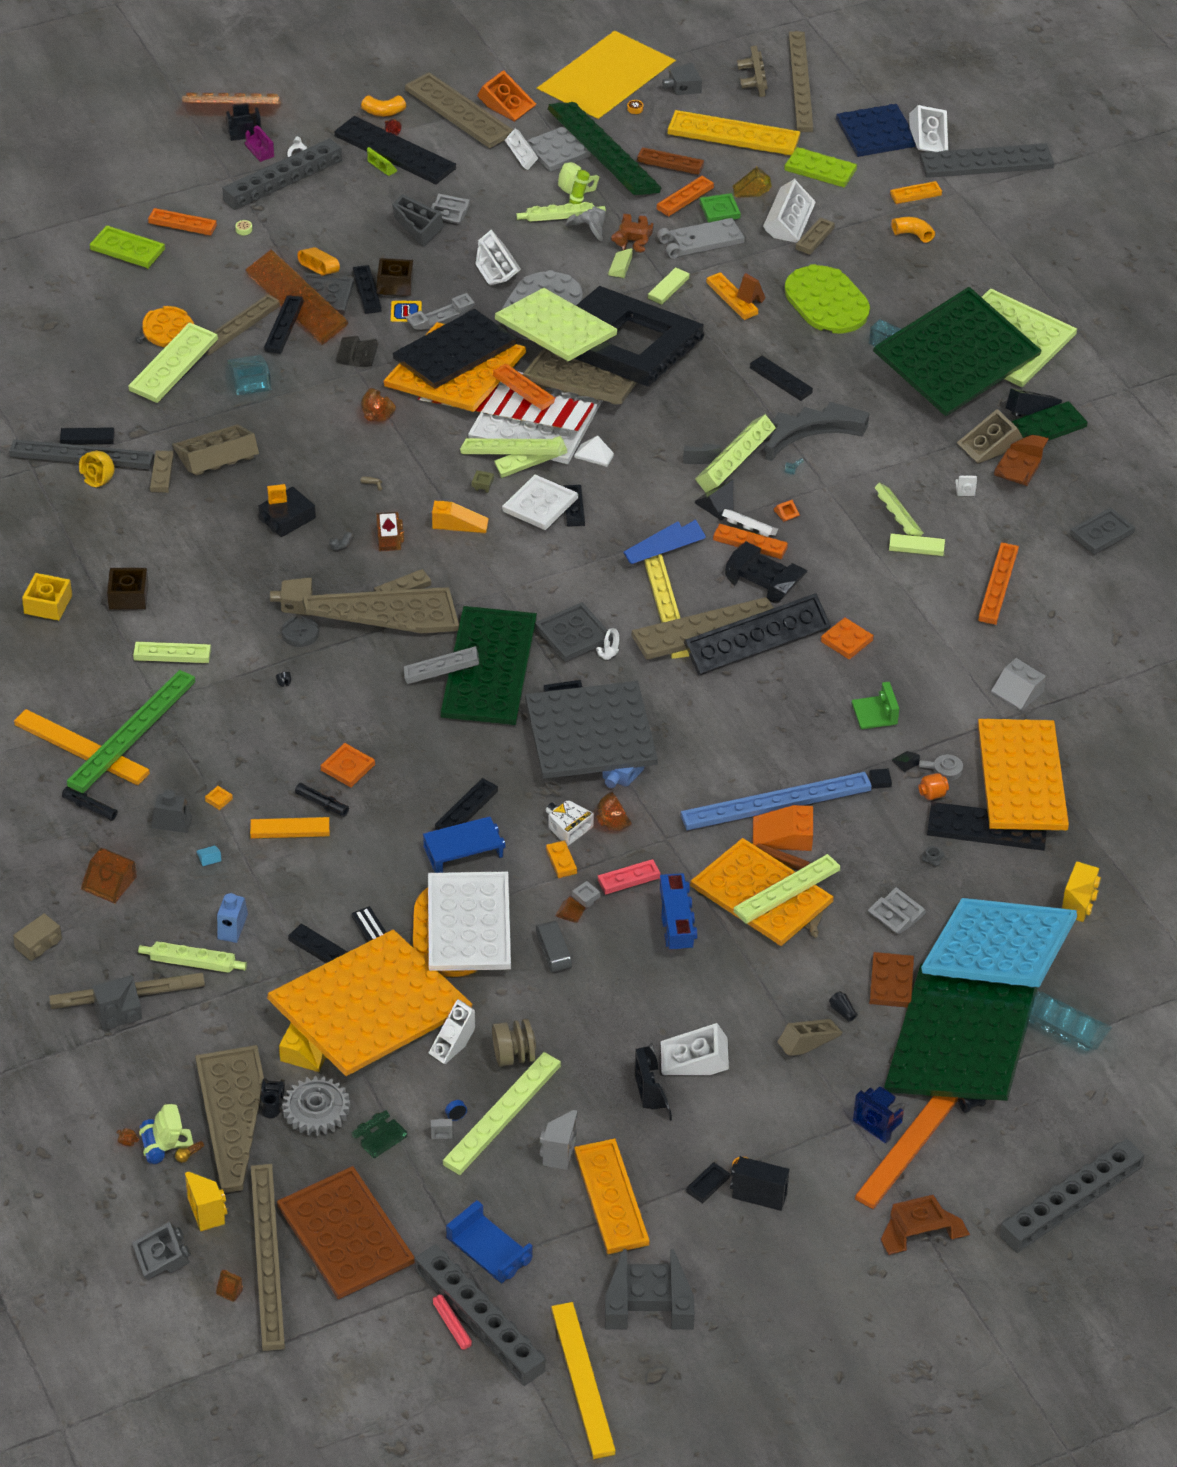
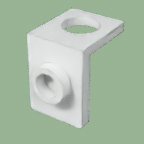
M959 476V479L955 481L957 496H975L977 476Z

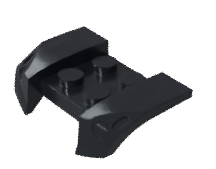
M745 541L732 553L726 563V577L735 586L741 576L768 589L767 599L769 601H781L808 570L793 563L786 567L769 559L767 556L761 555L760 547Z

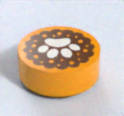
M639 100L629 101L627 104L628 112L631 114L641 113L643 111V103Z

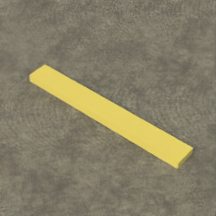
M662 554L645 559L644 564L661 623L679 619V611ZM687 650L671 654L672 659L689 657Z

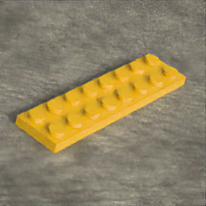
M675 110L668 127V134L784 155H792L794 153L801 132Z

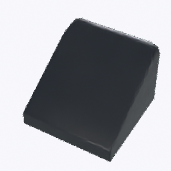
M906 751L893 758L892 762L903 772H906L919 765L920 755Z

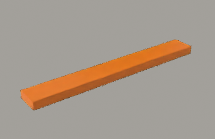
M933 1096L856 1194L855 1200L874 1210L958 1102V1098Z

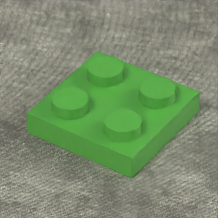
M732 193L700 198V205L708 223L729 218L740 219L741 213Z

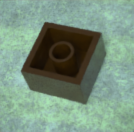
M380 258L377 273V294L411 296L413 260Z
M110 568L107 589L109 610L146 609L149 584L147 568Z

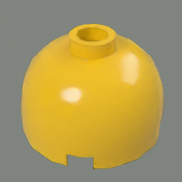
M97 450L88 452L79 461L80 474H84L86 478L84 481L91 487L96 488L105 485L114 475V463L105 452Z

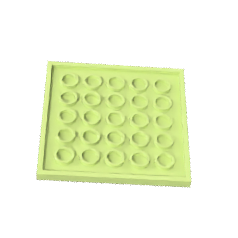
M991 288L982 296L986 302L1042 350L1038 357L1004 378L1020 387H1023L1077 334V328Z

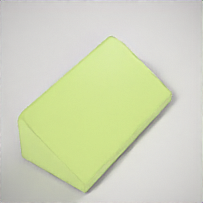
M632 248L616 253L608 273L609 276L625 278L632 260Z

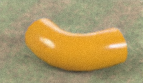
M368 95L362 100L361 108L372 115L386 117L405 110L406 102L399 95L385 101Z
M915 217L892 219L891 226L895 235L912 233L917 235L924 243L930 242L935 237L934 229L922 219Z

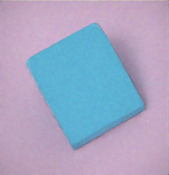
M216 846L196 851L202 866L221 861V852Z

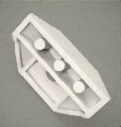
M492 230L478 240L479 247L476 256V266L490 286L508 281L521 270L509 250Z

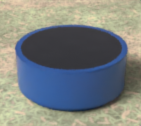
M454 1100L446 1106L445 1113L449 1119L457 1121L466 1115L467 1107L463 1101Z

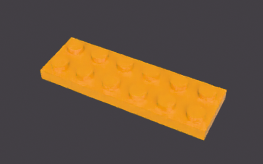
M616 1139L574 1147V1153L607 1254L621 1252L623 1249L630 1250L649 1246L650 1240Z

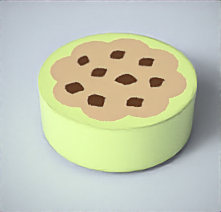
M241 220L235 225L236 232L240 235H248L252 232V223L250 221Z

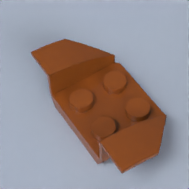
M1031 435L1011 444L996 467L994 475L1028 486L1041 464L1043 448L1049 438Z
M929 1195L893 1204L891 1219L882 1235L881 1242L888 1255L907 1251V1236L944 1227L951 1240L968 1236L970 1233L961 1218L945 1211L935 1196Z

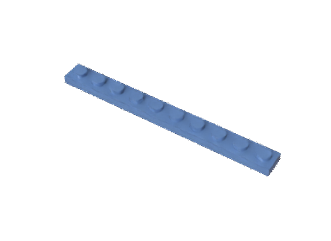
M861 772L681 811V819L687 831L761 815L792 805H807L871 791L872 785L866 773Z

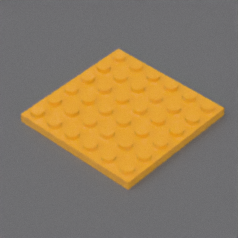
M437 322L426 335L445 324ZM516 344L436 389L399 363L383 380L384 386L474 412L500 383L493 376V370L505 363L513 368L526 353V347Z

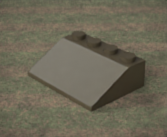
M239 424L172 444L173 449L187 471L194 475L203 474L204 470L219 469L224 464H235L238 462L237 460L243 458L244 460L252 459L254 455L259 454L255 434Z

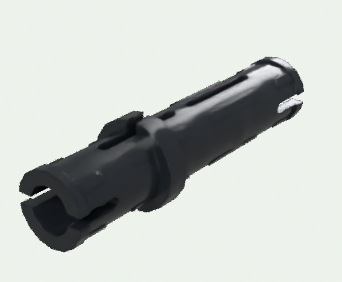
M299 783L295 788V794L324 807V810L328 812L332 811L341 817H345L349 812V806L338 802L333 796L324 795L303 783Z
M68 786L62 792V798L74 802L77 807H84L111 821L117 816V809H113L88 797L85 792L80 793ZM76 797H79V798L85 800L86 803L83 802V801H81V800H79V799H77ZM93 805H96V806H98V807H100V808H102V809H104V810L102 811V810H100V809L94 807Z

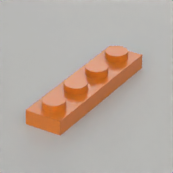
M700 176L659 202L657 210L669 217L713 189L714 183L704 176Z
M154 208L148 217L150 224L210 236L217 226V220Z
M505 363L493 370V376L540 410H544L555 403V397Z
M719 524L713 535L714 541L739 547L747 541L760 547V554L778 559L783 558L788 548L787 542L724 524Z

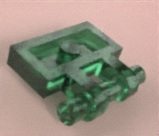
M387 1110L374 1114L371 1120L366 1123L362 1122L357 1126V1129L352 1131V1136L355 1139L360 1136L364 1137L361 1140V1146L374 1159L407 1137V1131L395 1119L388 1123L385 1121L390 1117ZM375 1126H378V1130L373 1133L370 1131Z

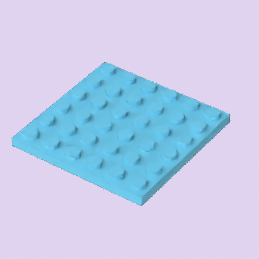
M962 898L921 967L922 974L1040 987L1077 918V910Z

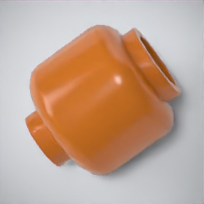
M934 773L924 776L918 788L920 794L924 795L927 800H935L946 795V792L949 790V784L945 776Z

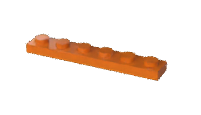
M1001 542L978 621L997 625L1019 546Z

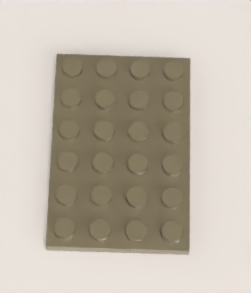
M546 348L542 349L523 373V376L533 383L543 385L546 388H555L562 392L588 396L595 400H604L615 405L622 404L637 384V382L574 358L567 361Z

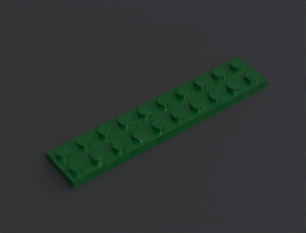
M558 102L556 104H549L547 110L633 195L660 193L662 187L656 180L649 176L577 103Z

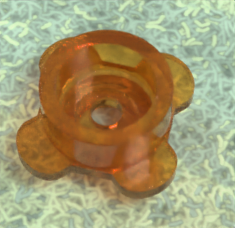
M124 1128L123 1131H116L119 1134L117 1141L120 1144L133 1146L135 1142L139 1141L137 1134L131 1129Z

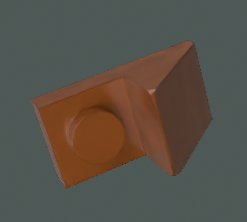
M745 273L737 297L748 304L755 300L762 303L766 298L759 280Z

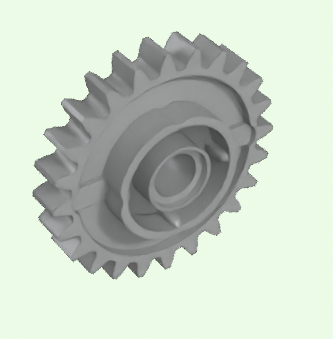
M314 1076L313 1080L306 1077V1082L304 1083L298 1080V1086L292 1084V1091L287 1090V1096L283 1097L284 1118H287V1124H292L293 1129L299 1127L300 1133L306 1130L308 1135L315 1132L316 1136H318L320 1131H323L325 1135L328 1129L334 1132L335 1126L341 1127V1121H347V1115L350 1114L349 1094L346 1093V1088H340V1082L333 1084L332 1078L329 1081H325V1076L321 1080H318L317 1076Z

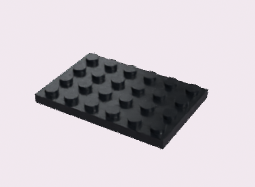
M473 309L393 352V359L436 389L516 345L517 338L478 310Z

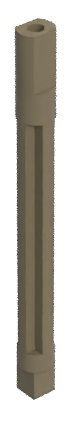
M202 972L136 982L135 986L138 996L205 987ZM93 989L49 996L51 1009L94 1003Z

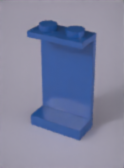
M491 817L423 834V847L435 873H443V862L493 849L496 850L499 858H502L503 849L506 848L503 837L499 836L498 826L496 823H493Z
M478 1200L446 1225V1238L501 1284L505 1280L511 1279L517 1270L522 1266L528 1265L532 1260V1245L528 1243L524 1248L488 1220L483 1215V1205Z

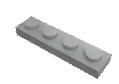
M475 646L404 666L406 683L410 684L478 665V650Z

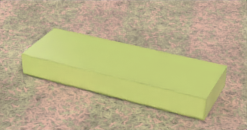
M675 267L648 293V299L662 305L689 279L690 274Z
M891 534L889 551L943 556L945 539Z

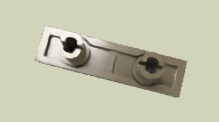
M756 45L751 46V58L737 60L738 70L753 68L755 70L754 77L740 79L742 89L756 87L758 88L759 97L766 96L765 89H768L762 54L761 51L758 52Z

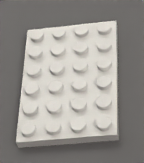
M508 872L428 873L429 971L511 969Z

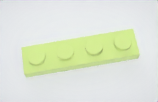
M558 436V437H555V438H553V439H562V438H561V436ZM564 445L559 455L511 454L495 460V465L501 478L568 452Z
M878 483L874 487L879 493L877 496L887 503L886 508L896 515L894 518L904 526L903 530L910 536L921 537L923 531L891 489Z
M136 642L133 657L134 660L209 663L211 645Z

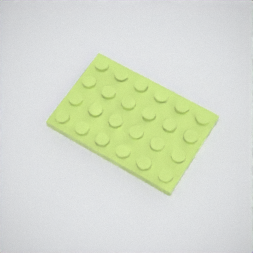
M545 288L495 313V320L567 361L617 335L615 327Z

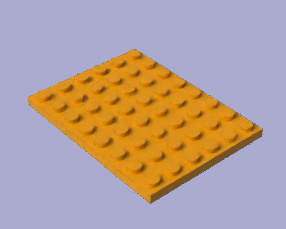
M394 929L280 986L267 995V999L345 1076L442 1026L457 999L472 1008V1003L438 971H429V962Z

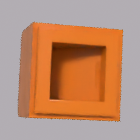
M793 499L781 503L774 508L775 513L783 522L800 516Z

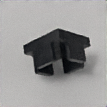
M244 103L233 105L232 116H230L229 111H226L225 120L231 141L246 139L245 134L247 130L250 132V136H252L255 126L261 128V117L258 107L255 108V113H249V104Z

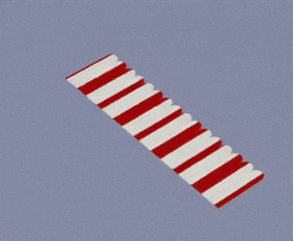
M497 385L475 411L578 431L594 407V404L591 402L584 403L581 400L573 401L571 398L563 399V397L557 396L555 397V403L544 410H540L511 388L505 387L503 389L502 385ZM419 396V398L417 399V400H421V401H427V402H432V403H437V404H442V405L451 406V405H448V404H444V403L437 402V401H434V400H430V399H427V398H423V397H420V396Z

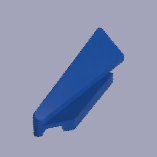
M696 520L683 527L677 521L623 553L629 563L633 564L705 539L706 536Z

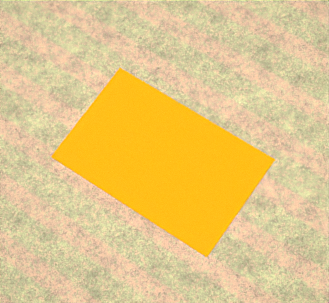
M613 31L538 86L537 89L565 103L575 102L587 114L599 119L676 60L617 31Z

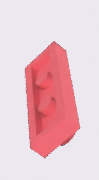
M652 859L598 875V882L606 895L660 879L661 873Z

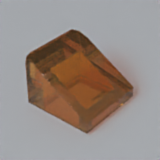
M569 896L561 904L556 916L577 923L585 907Z
M222 1270L216 1294L235 1302L243 1291L242 1278Z

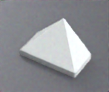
M596 436L582 443L576 451L574 458L607 467L614 453L599 436Z

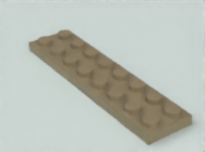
M429 72L405 85L407 92L488 148L503 142L513 131L506 124Z
M765 597L632 630L631 636L646 660L687 650L684 644L686 639L773 609V606Z

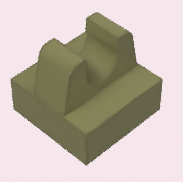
M477 470L472 480V487L476 491L484 489L485 493H488L494 480V473Z

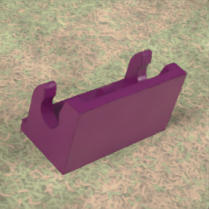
M255 126L254 134L250 136V132L247 130L245 146L259 162L273 158L274 144L259 126Z

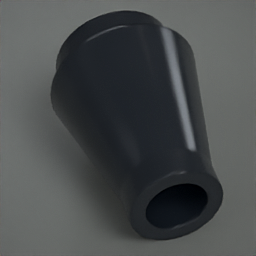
M839 991L829 999L830 1007L848 1022L857 1017L858 1014L855 1012L847 994Z

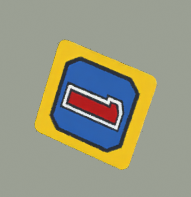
M392 301L391 321L408 322L406 316L422 311V302Z

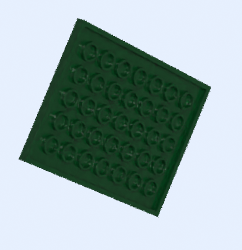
M967 287L874 346L873 352L946 417L1038 357L1042 350L972 288Z
M920 964L911 1001L907 1008L885 1082V1092L1008 1101L1038 987L922 974L921 967L923 964Z

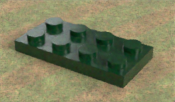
M1069 401L1011 421L1018 428L1023 438L1037 435L1049 438L1048 441L1086 428L1088 421Z

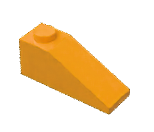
M434 500L432 529L487 532V517L454 502Z

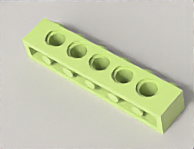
M765 414L753 420L695 478L705 493L718 487L776 429Z

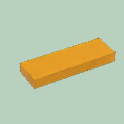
M934 181L890 190V195L895 204L941 196L942 190L938 183Z

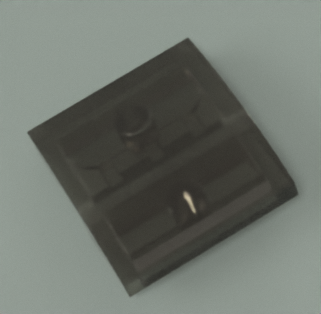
M358 336L343 337L336 362L348 366H372L378 347L377 339L360 341Z

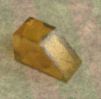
M757 166L733 185L736 197H760L772 187L770 176Z

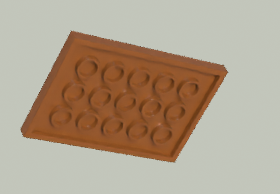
M354 1166L277 1201V1207L338 1300L415 1263L414 1255Z

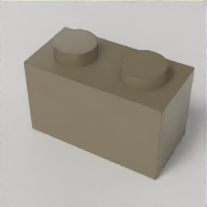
M44 913L14 934L13 938L15 949L32 961L36 957L41 956L50 947L56 945L62 939L60 926Z

